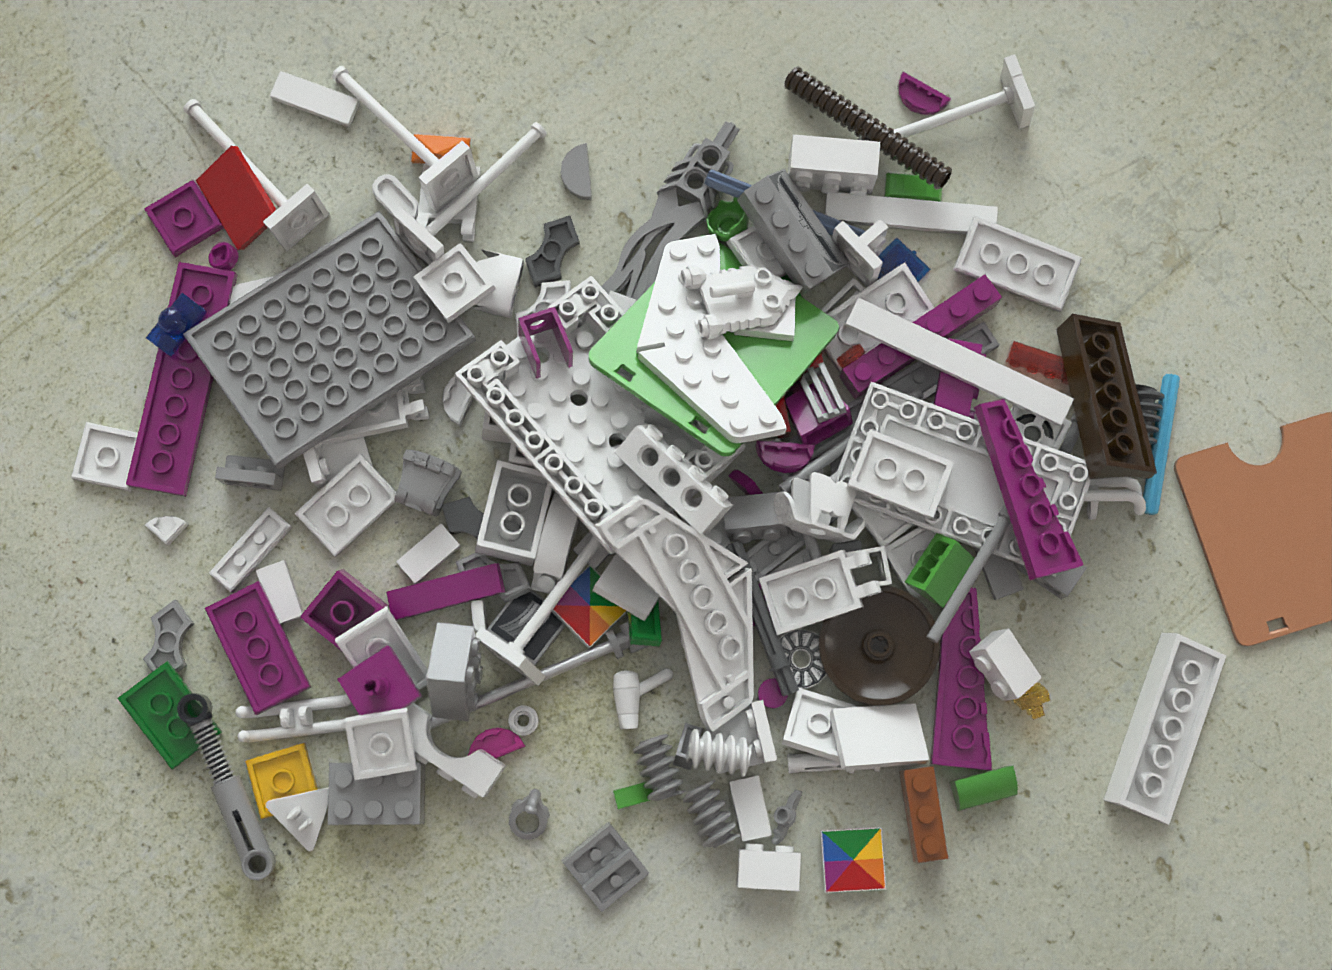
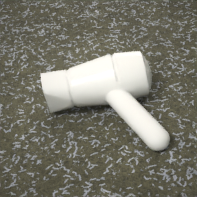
M663 669L640 683L638 673L634 671L624 670L614 674L613 694L620 729L638 728L640 696L670 680L673 677L671 669Z

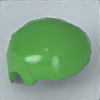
M736 197L733 198L732 202L720 200L717 207L710 211L706 219L709 233L711 235L715 234L720 241L727 242L730 238L748 229L750 225V220Z

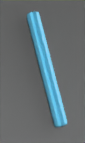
M1166 374L1162 378L1160 393L1164 394L1165 397L1160 399L1158 404L1163 406V410L1157 411V416L1161 417V421L1155 422V427L1159 428V432L1153 433V438L1157 439V444L1151 445L1157 473L1150 479L1146 478L1143 494L1146 502L1144 514L1155 515L1159 511L1180 377L1174 374Z

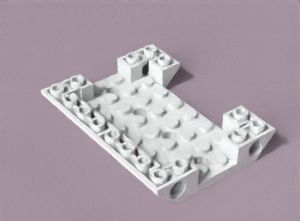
M590 276L547 307V309L556 308L573 349V367H567L553 330L550 329L530 336L536 352H543L549 358L547 362L541 363L540 378L536 379L519 336L507 345L500 340L458 370L454 376L610 554H613L615 551L601 538L595 527L597 523L634 499L650 500L670 514L675 510L657 493L651 492L648 484L614 453L617 449L612 448L609 444L611 438L618 437L624 441L636 426L647 424L644 423L646 411L641 410L642 401L592 367L588 361L590 349L625 314L598 282ZM544 320L539 321L535 325L542 323ZM623 368L617 372L629 382L634 377ZM579 394L585 397L587 403L577 406L571 402L570 398L573 395ZM696 419L691 424L704 434L709 429ZM653 425L663 434L662 439L668 445H674L684 453V460L691 466L699 467L706 474L707 477L705 479L709 483L718 477L746 447L742 444L733 455L724 457L708 448L683 429L674 430ZM651 449L649 454L650 460L656 464L658 454L654 449ZM673 469L671 479L675 484L679 483L680 475L677 470ZM695 489L693 491L692 496H694L699 491Z

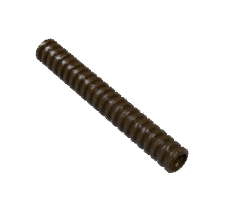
M795 67L786 77L784 86L787 90H791L795 95L798 94L799 98L805 99L806 103H812L814 108H819V111L826 113L827 117H833L836 123L840 122V125L844 128L847 127L848 131H855V135L857 137L862 136V140L880 142V151L883 150L885 156L890 155L891 160H898L897 164L900 166L905 165V169L908 171L912 170V174H919V178L921 180L926 179L928 185L934 184V189L939 190L948 182L952 174L951 167L947 166L945 168V163L937 162V158L934 156L930 158V153H923L921 147L915 148V143H908V139L906 137L901 138V134L898 132L894 134V129H887L885 123L880 124L879 119H873L871 114H866L864 109L858 108V105H851L850 100H844V96L841 94L837 95L835 90L830 91L828 85L823 86L822 81H817L816 77L810 76L806 71L803 72L801 67Z

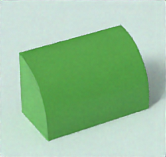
M936 533L905 580V583L924 598L944 608L975 558L956 540Z
M1005 766L949 782L957 811L1018 794L1014 766Z

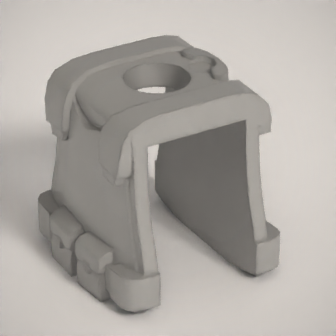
M406 450L402 458V476L394 500L397 503L437 517L441 512L442 505L449 491L459 480L462 471L440 458L416 450Z

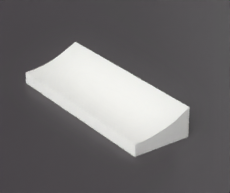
M1161 633L1104 797L1105 801L1163 824H1170L1226 655L1178 633Z

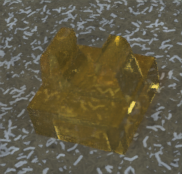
M1039 682L1035 683L1020 698L1013 699V702L1022 710L1026 709L1027 715H1031L1033 720L1045 716L1042 703L1051 701L1048 689Z

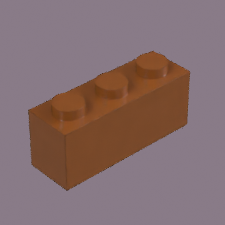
M934 766L899 771L913 862L922 863L949 859Z

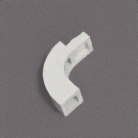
M556 491L540 537L531 586L532 590L548 594L551 593L566 572L572 542L580 522L577 515Z

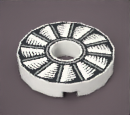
M794 630L785 633L780 638L788 662L792 661L790 667L798 688L807 689L817 685L826 676L819 654V635L809 630ZM804 651L808 654L809 663L806 667L800 668L793 663L795 652Z

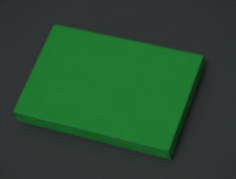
M166 661L117 699L171 770H173L200 750L198 749L200 744H196L198 740L194 739L196 734H192L191 729L180 719L177 712V706L181 698L192 694V691L169 661ZM197 700L191 701L188 705V712L191 716L197 717L202 712V705ZM212 719L213 725L215 726V728L213 729L214 731L217 730V733H215L217 736L221 734L222 731L215 723V721Z

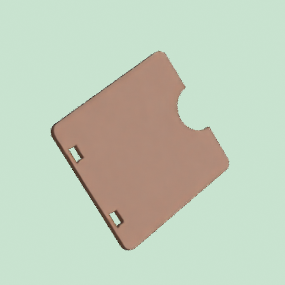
M1326 412L1281 426L1282 444L1280 451L1274 460L1268 464L1252 465L1242 461L1232 452L1228 442L1178 458L1174 464L1177 480L1234 639L1241 646H1251L1332 621V412ZM1281 618L1285 627L1269 632L1267 622Z

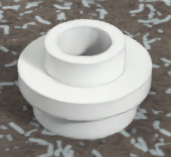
M525 705L514 708L508 719L511 730L521 736L533 733L539 722L536 711ZM527 715L529 717L527 726L519 725L518 719L520 716Z

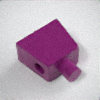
M797 381L790 388L789 391L792 395L786 398L785 403L801 444L817 445L853 424L850 408L844 401L846 413L818 423L800 382ZM820 381L833 410L836 409L837 406L827 385ZM814 383L810 384L809 387L822 414L826 413L827 411Z

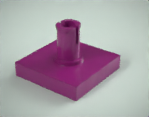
M389 645L337 679L359 715L403 709L422 697L408 672Z

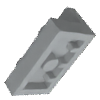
M228 455L225 467H217L215 479L225 485L282 491L285 466L277 469L270 459Z

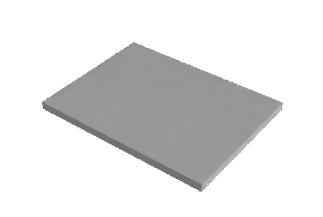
M380 211L184 333L187 341L277 469L285 466L476 341L474 334L460 316L448 323L417 284L413 276L423 270L422 266Z

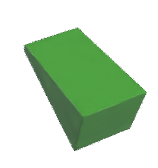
M644 782L614 790L617 808L621 809L650 801L647 796L653 792L652 789L644 788L646 783Z

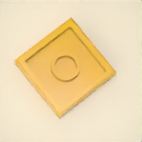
M305 743L245 761L261 819L274 816L266 808L267 801L318 790Z

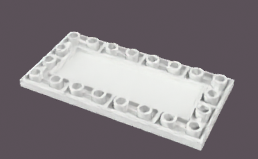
M871 382L833 482H849L869 429L953 461L952 470L932 519L858 490L854 502L981 549L999 520L998 514L1005 503L979 422ZM1023 437V441L1033 458V469L1039 478H1043L1046 488H1043L1051 505H1056L1059 515H1057L1058 521L1063 531H1068L1071 537L1091 483L1086 461ZM1010 523L992 554L1025 566L1012 524Z

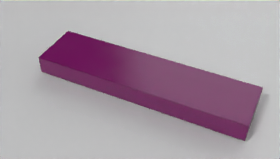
M493 563L387 591L386 593L390 612L395 620L398 621L505 593L500 564Z

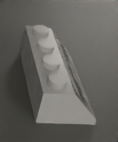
M785 169L766 176L743 191L737 199L792 283L803 287L799 292L801 296L849 265Z

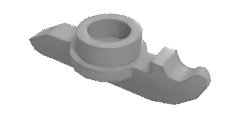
M795 790L789 796L786 805L776 809L774 819L778 826L773 831V844H779L785 838L789 827L794 824L796 808L802 791Z

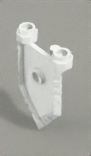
M689 265L680 272L683 287L700 289L708 315L698 320L697 325L699 335L707 339L718 338L727 331L736 332V330L742 331L746 330V328L754 329L756 326L774 325L781 317V313L785 312V307L791 304L803 288L801 285L774 276L766 268H758L754 265L742 266L739 269L730 268L728 271L725 269L719 270V272L711 271L710 274L705 273L703 269L696 265Z

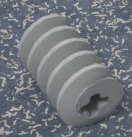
M668 734L644 740L633 749L635 754H643L637 760V765L647 766L640 773L641 777H650V780L644 784V788L654 789L647 796L648 800L660 801L686 792L676 791V788L683 781L682 779L672 778L679 771V768L669 767V764L675 760V756L665 755L672 748L670 744H662L661 742L668 737Z
M713 780L689 791L682 800L684 803L693 802V805L687 811L689 814L698 813V816L692 822L694 825L703 824L704 826L698 832L699 836L709 837L703 843V846L716 848L736 839L740 834H730L736 825L734 822L725 823V820L731 814L729 811L720 812V809L726 803L724 800H714L720 793V790L709 789L715 782Z

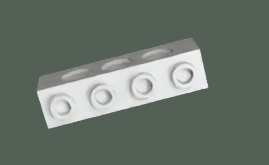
M650 424L636 426L614 453L698 533L702 535L710 532L733 506L727 500V493L716 485L713 487L705 479L707 477L706 474L699 467L691 466L684 460L685 455L679 448L674 445H668L662 439L663 434L655 426ZM651 449H654L658 454L656 464L650 460L649 454ZM673 469L677 470L680 475L678 484H675L671 479ZM695 489L702 496L700 505L696 504L692 497Z

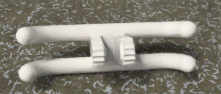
M1132 477L1092 479L1084 501H1088V519H1096L1099 501H1128L1134 504L1135 514L1143 515L1146 511V502L1142 497L1141 486ZM1098 487H1126L1129 490H1099Z
M347 694L282 702L259 715H255L251 706H240L235 712L238 718L246 719L280 715L282 727L243 730L238 733L237 737L240 742L249 743L346 731L345 719L313 723L312 711L346 707L353 704Z

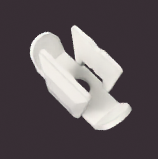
M816 472L810 474V482L797 477L791 480V496L787 492L782 491L778 492L774 497V509L779 524L818 539H825L834 543L855 540L866 525L863 518H858L847 525L857 490L848 487V483L842 481L834 483L831 477ZM831 517H838L837 528L829 526Z

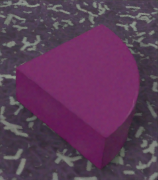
M734 469L728 475L734 484L746 495L763 494L754 480L740 470Z

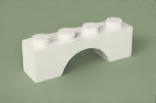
M415 703L406 707L415 759L425 765L429 761L437 766L436 772L450 782L454 778L462 783L461 789L475 799L478 795L482 798L486 797L506 765L483 749H479L466 757L447 755L433 741L431 735L432 715Z

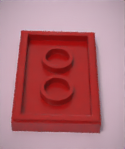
M231 145L195 181L237 250H244L267 229L263 221L276 211V208L239 147Z

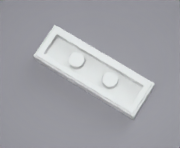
M280 71L270 94L272 100L349 128L360 105V101L357 98Z
M268 507L214 566L209 574L228 591L233 593L288 533L292 526L273 509Z

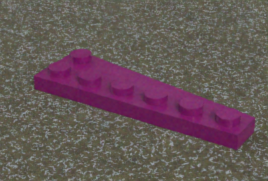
M1005 399L975 406L974 410L1029 580L1084 566L1069 532H1064L1058 521L1057 515H1059L1056 505H1051L1043 489L1046 488L1043 478H1039L1033 469L1032 455L1023 441V437Z
M977 588L969 590L941 636L930 764L992 771L990 738L986 716L987 703L985 702L984 674L976 668L974 659L969 653L970 650L981 642Z

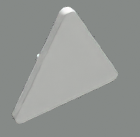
M329 787L269 800L266 803V808L307 851H312L315 847L328 807Z

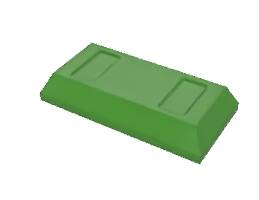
M886 172L885 197L941 202L942 188L939 190L934 189V184L928 185L926 179L921 180L919 175Z

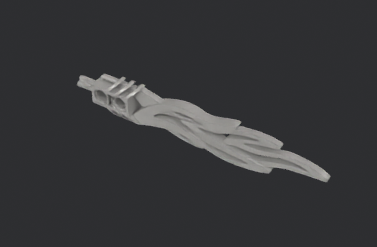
M725 121L713 141L705 138L702 144H693L684 159L674 165L672 168L673 173L669 174L664 181L667 184L661 186L656 193L658 198L651 219L643 224L626 242L616 271L601 286L608 295L610 291L620 294L629 284L626 296L638 300L656 281L665 246L672 241L683 240L701 223L706 222L708 217L707 210L709 207L712 210L714 209V199L717 195L720 199L723 192L706 186L705 179L710 170L722 173L726 166H728L724 173L727 176L733 171L728 148L740 131L739 128L735 127V124ZM706 157H714L718 162L714 165H706L703 160ZM692 180H699L703 183V186L699 189H692L688 186V183ZM677 194L692 203L678 207ZM672 227L658 245L642 273L646 261V249L656 237ZM643 241L637 253L627 264L630 256L632 255L636 247L640 244V242Z

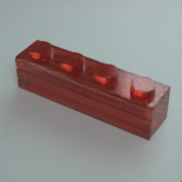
M1016 341L1012 342L1005 360L1009 362L1010 366L1015 368L1021 366L1027 368L1026 370L1030 373L1036 374L1039 372L1048 379L1057 378L1063 384L1068 385L1064 362L1061 356Z

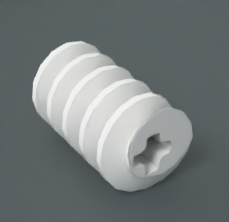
M693 729L690 735L686 763L689 759H692L693 767L697 769L700 762L704 761L707 771H709L713 763H716L717 772L721 773L725 765H728L730 775H733L736 768L740 767L741 776L745 777L750 764L752 742L747 746L746 738L741 737L736 745L734 736L729 735L724 743L721 733H717L712 741L709 731H705L700 739L698 729Z

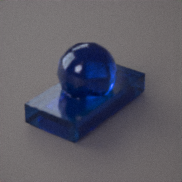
M181 293L171 307L165 308L160 312L158 323L146 336V339L171 357L186 339L184 333L195 327L207 311L184 293Z

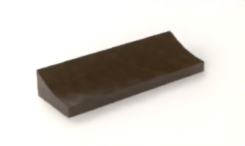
M1072 313L1056 331L1070 394L1074 398L1072 403L1089 479L1111 477H1141L1150 479L1157 471L1121 323Z

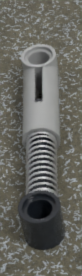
M192 693L185 695L178 703V716L191 729L192 734H196L194 739H198L196 744H200L198 749H202L200 754H204L202 758L206 759L204 763L208 764L206 768L210 769L208 773L212 774L210 778L214 779V785L211 789L242 862V871L245 876L252 880L263 879L275 868L276 858L269 848L240 775H232L234 771L230 770L232 766L228 765L230 762L226 760L228 756H224L226 751H222L224 746H220L222 741L217 739L220 736H216L217 730L214 731L213 729L215 726L212 721V702L204 694ZM193 700L199 701L202 705V712L197 717L191 716L188 712V705ZM241 821H243V824H244V826H245V828H246V831H247V833H248V836H249V838H250V841H251V843H252V845H253V849H252V847H251V845H250V843H249V840H248L247 835H246V833H245V831H244V828H243V826H242ZM260 855L265 858L267 863L265 870L257 871L252 867L251 861L253 856Z

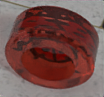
M859 343L839 356L836 361L843 369L863 356L866 351Z

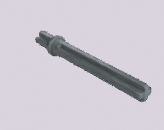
M741 541L733 542L726 546L727 550L749 563L737 571L735 575L744 568H752ZM752 569V619L771 665L769 671H773L782 696H786L799 691L790 667L792 661L788 662Z

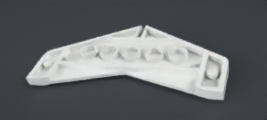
M712 234L668 243L663 252L636 351L638 359L730 442L744 443L785 434L786 425L782 415L725 337L721 334L718 338L707 339L699 335L698 320L703 319V316L708 315L700 289L683 287L680 272L689 265H696L707 274H710L711 271L719 272L720 248L716 235Z
M634 499L597 523L595 527L601 538L676 613L699 715L706 729L713 732L749 706L754 697L752 568H744L727 580L728 577L749 563L707 536L701 535L694 528L650 500Z

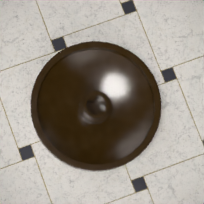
M881 586V593L861 598L863 608L824 620L820 631L819 654L826 675L843 694L863 704L884 706L896 704L910 698L926 685L938 663L940 640L938 643H934L927 638L935 624L932 615L916 597L892 586Z

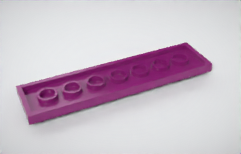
M184 262L178 263L126 481L127 486L186 497L214 378L187 341L184 333L230 305L232 289L237 280L236 272Z

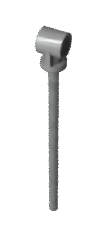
M626 622L620 625L622 632L615 634L613 629L606 632L608 641L545 667L540 671L546 676L543 679L545 681L608 653L614 652L616 658L619 659L624 657L622 651L629 648L630 652L634 653L649 646L630 644L629 624ZM524 676L478 696L476 710L536 684ZM432 717L431 729L452 720Z

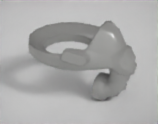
M533 789L524 799H518L513 803L509 815L511 831L522 839L531 840L539 837L544 832L550 816L548 807L542 803L540 791ZM525 811L538 816L539 826L535 831L530 833L523 832L517 827L516 818L521 812Z

